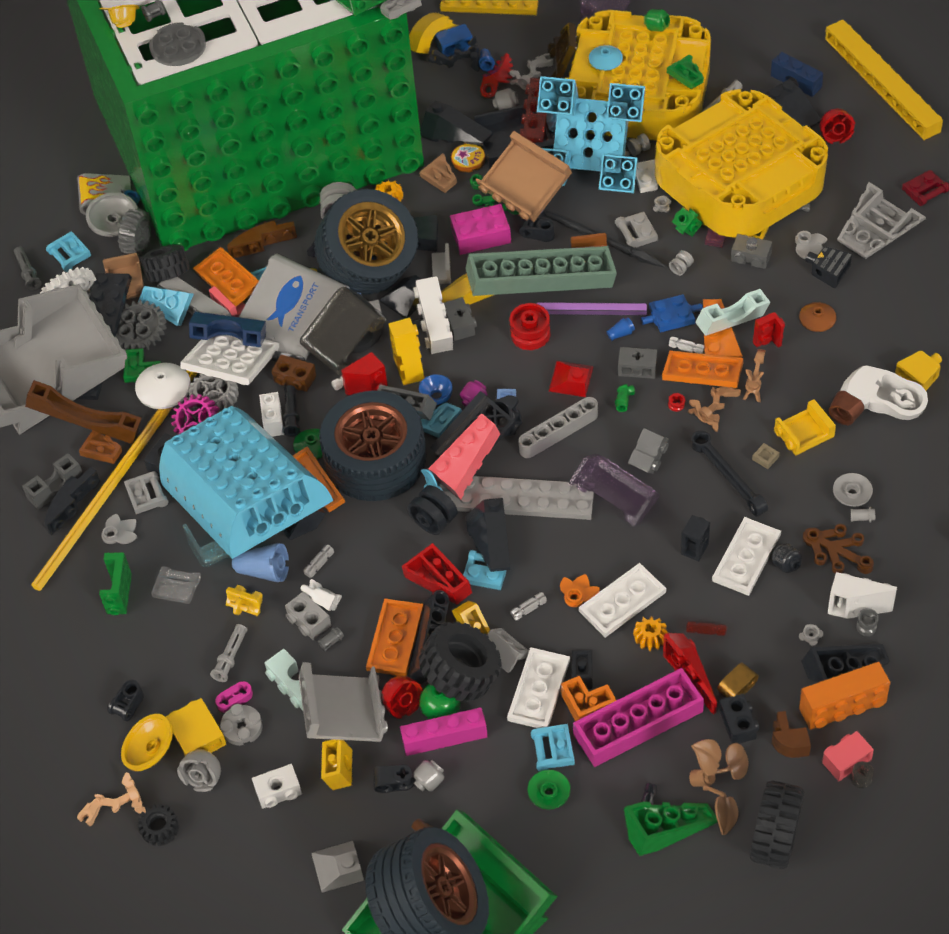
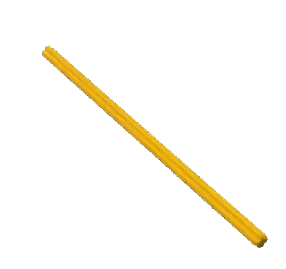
M186 370L192 382L197 372ZM173 407L156 411L34 579L31 585L35 590H42Z

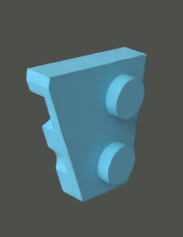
M449 403L438 406L434 410L431 421L421 419L423 431L439 438L462 412L461 408Z

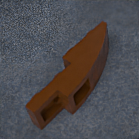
M274 220L247 230L227 245L229 255L233 258H239L263 252L265 245L297 238L294 222L276 225Z

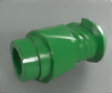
M624 384L617 389L618 395L615 400L617 411H627L629 395L635 394V387L633 385L628 386V384Z

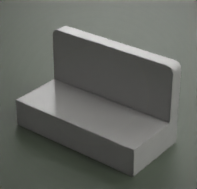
M445 243V252L432 253L433 277L437 276L439 284H451L449 243Z
M502 628L489 631V640L493 641L496 645V650H499L502 662L501 668L507 673L512 671L518 660L527 658L529 650Z

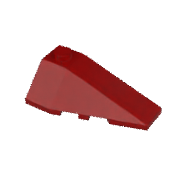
M666 633L663 635V657L675 671L680 668L684 670L704 699V705L714 715L717 712V701L697 653L695 643L690 638L687 639L683 633Z

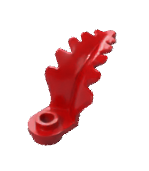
M508 53L501 56V61H497L498 65L493 67L495 70L488 71L489 74L483 75L480 87L483 97H494L499 82L509 83L510 81L507 79L513 77L508 74L512 71L509 68L513 67V64L509 63L512 59L509 58ZM488 87H491L490 93H487Z

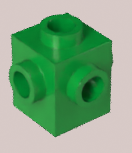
M683 207L675 214L672 220L678 232L683 235L687 233L692 237L703 224L697 218L698 214L692 209L687 211Z

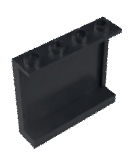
M538 102L474 116L475 122L493 132V136L484 145H481L489 170L511 143L510 135L513 131L540 148L554 149V139L550 137L542 113L537 112Z

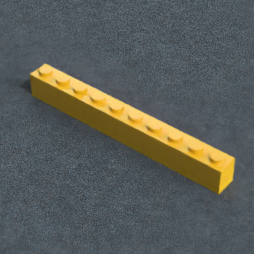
M841 20L826 27L825 40L923 140L941 132L943 123L941 116L849 24Z

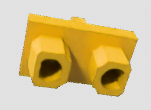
M237 585L235 588L228 587L226 589V606L232 607L235 615H240L242 611L256 616L260 614L261 592L255 591L249 594L240 585Z

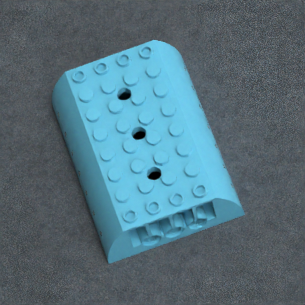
M234 406L223 409L214 416L208 417L203 422L166 441L161 453L159 472L162 486L232 559L333 501L327 488L246 412Z

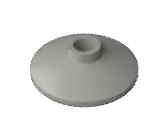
M847 473L836 479L833 485V493L836 499L844 505L861 506L870 500L873 488L866 477L856 473Z

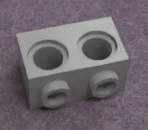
M305 592L300 593L285 605L286 617L290 623L298 625L300 632L304 636L308 635L312 640L331 627L329 615L312 601Z

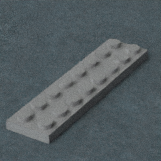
M473 476V481L465 489L461 500L440 483L443 492L452 499L457 510L462 512H470L485 499L503 498L504 512L509 515L591 520L594 483Z

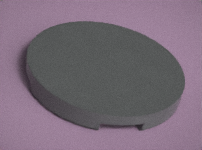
M172 23L157 30V34L149 42L152 57L157 62L167 66H182L195 61L203 54L206 48V40L203 31L199 27L184 25V23Z

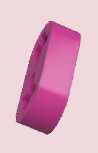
M239 682L220 693L216 697L218 710L226 713L234 704L243 705L248 702L253 696L251 685L248 682ZM243 689V691H246V694L243 695V693H240V690ZM226 700L229 704L225 705L222 701Z

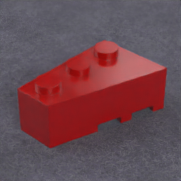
M433 543L402 565L406 579L433 593L437 590L446 592L449 601L456 605L472 594L470 583L466 577Z

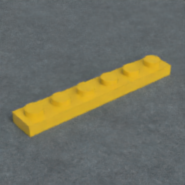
M441 0L440 9L443 12L537 15L538 0Z

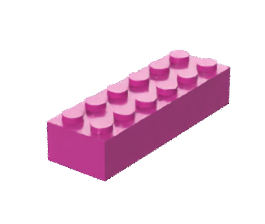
M680 668L573 722V734L592 765L596 767L702 713L704 699L684 670Z

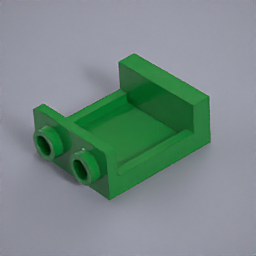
M105 553L104 562L112 581V587L110 590H100V598L107 614H127L132 573L125 553Z

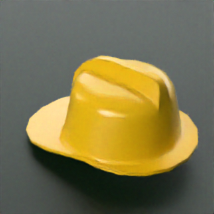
M120 5L99 9L108 10L111 22L118 28H125L131 26L132 22L135 21L136 9L139 6Z

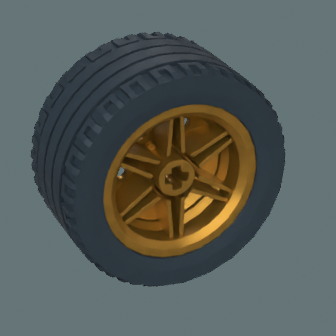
M375 189L350 191L333 203L316 231L314 251L317 263L327 277L349 286L350 291L364 295L383 292L399 280L417 253L416 249L418 248L417 243L419 240L417 238L418 229L414 218L399 200L386 192ZM350 235L352 239L347 240L346 236ZM375 255L377 260H372V256Z

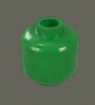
M650 9L644 16V24L649 31L662 32L669 26L670 16L663 9Z

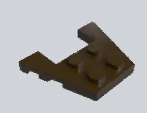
M568 22L560 31L561 35L553 38L554 43L550 42L547 45L550 57H556V69L551 76L552 78L563 77L570 59L577 49V32L573 23Z

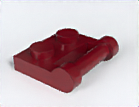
M930 169L904 183L902 190L919 206H923L928 200L939 194L949 192V184L943 182Z

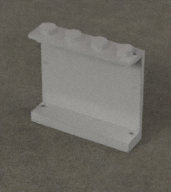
M302 662L298 677L307 738L381 742L383 734L387 732L388 724L387 721H384L385 707L381 704L382 691L378 688L379 676L376 675L375 667H371L368 678L312 675L311 663Z

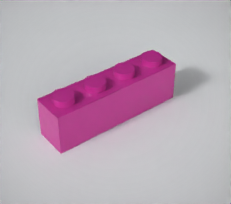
M482 708L400 726L406 756L487 738V728Z

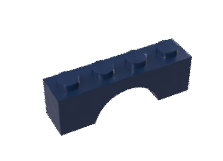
M194 312L189 322V337L192 339L209 340L215 336L229 335L240 339L245 346L261 348L266 337V321Z

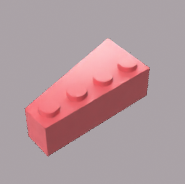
M481 413L429 468L435 479L460 500L464 496L467 486H470L473 481L472 478L477 469L479 470L482 466L484 457L489 454L500 436L496 425Z

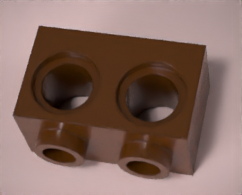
M282 354L272 369L275 383L286 386L293 385L296 390L306 392L317 376L314 364Z

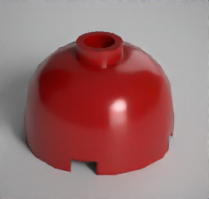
M831 109L821 118L819 124L820 132L830 144L837 141L841 144L849 140L853 135L855 121L844 109Z
M395 676L382 689V704L396 718L400 719L405 714L410 716L420 705V694L423 689L412 678Z

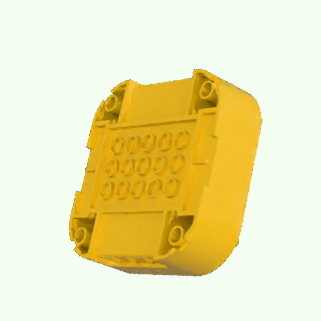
M605 10L596 12L591 18L588 19L586 17L577 27V49L572 60L569 78L565 77V79L576 80L579 98L608 101L610 83L645 86L642 122L628 121L627 138H637L638 135L644 133L649 140H657L659 132L668 124L675 128L702 112L710 69L711 37L708 29L701 27L699 21L689 17L669 15V26L664 31L657 32L647 29L644 24V16L631 15L629 11ZM610 45L622 52L623 60L615 69L598 70L589 63L590 52L598 46ZM689 54L693 57L692 62L697 64L699 71L704 76L703 83L692 90L666 73L668 66ZM593 112L589 115V121L595 122L597 115ZM593 130L588 131L589 134H595ZM606 132L604 134L607 136H612L610 132Z
M741 89L722 93L719 103L679 126L672 128L668 124L659 132L656 142L654 175L656 182L665 192L688 211L692 209L698 214L697 218L721 236L736 238L737 234L751 237L819 196L824 185L828 147L821 136L807 125L803 127L782 111V106L769 96L755 90H751L750 93L747 91L741 92Z

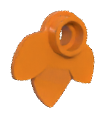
M586 574L576 578L574 581L564 577L560 583V590L565 595L564 601L570 607H579L583 602H587L600 592L599 587H590Z

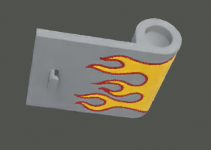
M89 173L79 175L77 183L80 212L86 215L89 204L103 194L121 193V190L122 194H124L126 190H131L130 176Z

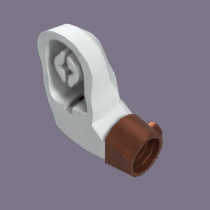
M861 366L844 381L841 390L835 395L831 403L829 414L836 422L847 426L851 425L864 409H869L876 413H885L902 420H911L923 413L928 402L927 392L920 384L906 380L893 372L871 366Z

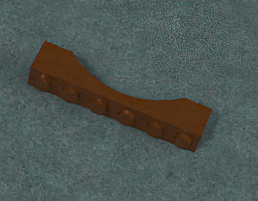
M33 380L26 398L25 407L130 444L134 443L141 422V417L126 412H104L84 407L66 398L52 386Z

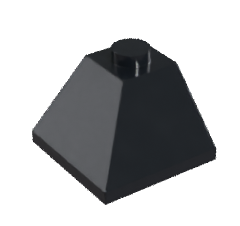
M416 275L403 278L380 299V302L407 319L417 310V304H420L419 299L414 296L413 288L416 287V280H421V278Z

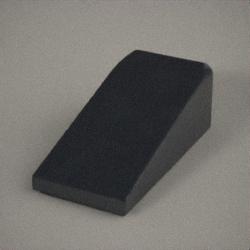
M572 650V679L580 676L587 689L593 688L592 650Z

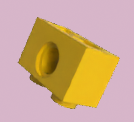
M332 739L322 742L321 779L332 790L352 786V749L344 740Z

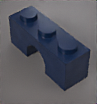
M783 52L772 60L771 76L779 81L785 82L792 76L798 82L802 92L811 97L822 88L823 72Z

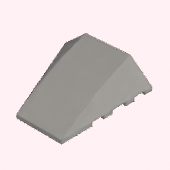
M868 182L864 194L861 195L858 205L852 211V215L847 220L837 241L866 259L924 221L926 217L912 208L907 213L883 199V190Z

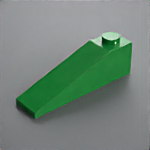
M640 802L625 806L624 808L628 838L639 856L659 851L718 822L710 806L703 803H683L682 806L670 805V802H663L662 805Z

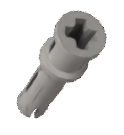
M236 624L223 654L217 658L215 669L210 672L211 677L216 681L226 682L228 672L235 664L234 657L247 632V628L241 624ZM235 639H237V640H236V643H235V645H234V647H233V649H232L231 647H232V645H233Z

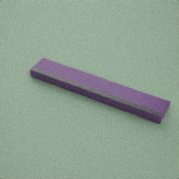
M537 303L543 306L549 314L647 315V304Z

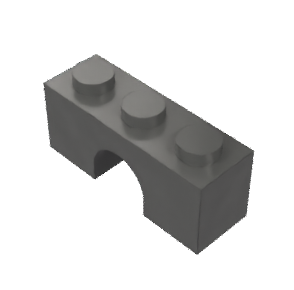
M69 453L53 464L54 473L50 478L43 481L37 475L22 486L27 499L38 510L53 500L57 492L71 476L78 479L83 475L80 464Z

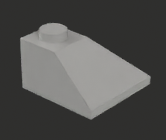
M353 841L311 853L322 893L364 881Z

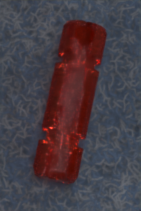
M691 621L687 622L686 627L688 633L698 632L699 634H717L719 636H725L727 629L726 625L718 624L716 626L715 624L701 622L696 624V622Z

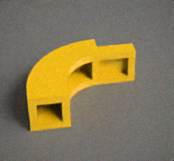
M439 13L425 15L414 25L410 32L411 50L428 54L431 41L436 33L459 25L452 23L453 20L449 19L448 16Z

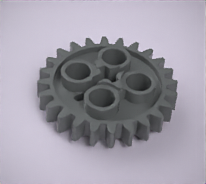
M139 300L138 304L132 301L131 306L126 303V308L122 311L116 333L120 347L125 350L146 347V349L150 350L149 345L156 346L154 341H161L159 335H165L163 330L167 329L165 325L167 321L163 311H161L159 306L156 307L155 303L150 305L149 301H146L144 304L141 300Z

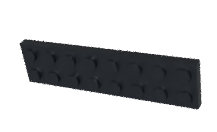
M96 273L97 280L93 283L89 299L91 302H94L96 310L102 314L105 324L109 325L111 333L116 337L132 277L130 274ZM103 382L76 399L98 400Z

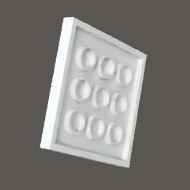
M215 336L209 340H200L181 361V369L221 378L226 381L237 382L241 385H249L270 361L275 350L278 351L279 343L264 340L260 348L245 346L240 339L234 336Z

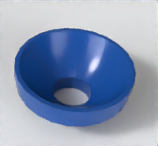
M435 374L424 378L420 382L418 389L419 393L428 394L430 397L436 392L442 394L438 399L432 398L437 403L436 405H439L449 400L453 387L447 377Z

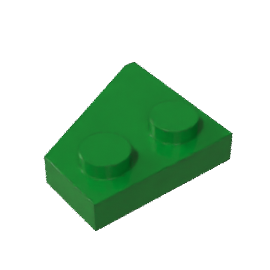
M689 54L668 66L666 73L692 90L703 83L704 76L699 71L697 64L692 62L693 57Z

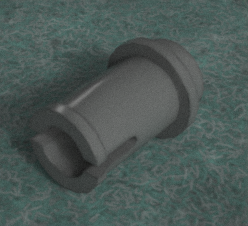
M338 627L332 628L330 633L317 642L326 651L336 642H341L344 634Z

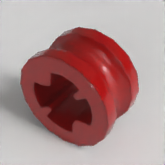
M679 393L670 395L668 408L675 412L683 410L685 397Z

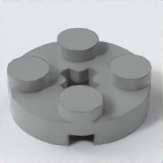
M234 704L223 715L220 728L229 743L244 745L243 743L249 741L251 743L259 737L262 732V720L258 711L253 707ZM245 722L246 726H242L239 729L237 724Z

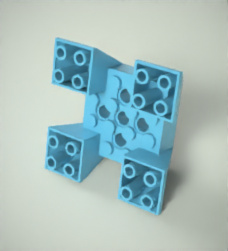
M540 76L537 112L557 114L554 149H542L569 165L570 169L601 171L599 190L634 193L638 158L625 156L628 121L642 122L645 86L610 83L608 101L591 100L578 97L576 80ZM594 112L597 115V119L592 123L589 121V115ZM573 128L578 131L576 138L570 136V131ZM590 130H593L595 133V137L592 140L587 138V133ZM606 132L612 134V139L609 142L604 139ZM589 147L593 150L591 157L585 155V150Z

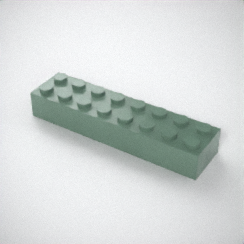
M608 246L475 253L468 255L466 272L473 296L612 288L617 274Z

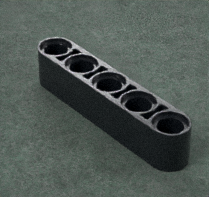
M442 590L435 591L425 600L410 671L411 678L419 684L427 680V677H424L422 674L423 668H420V651L435 628L446 621L449 597Z

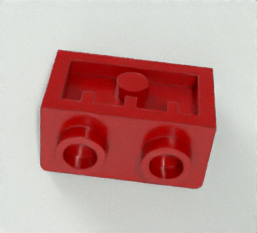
M773 312L755 320L753 344L756 348L761 345H767L771 341L778 348L782 346L785 327L783 319Z

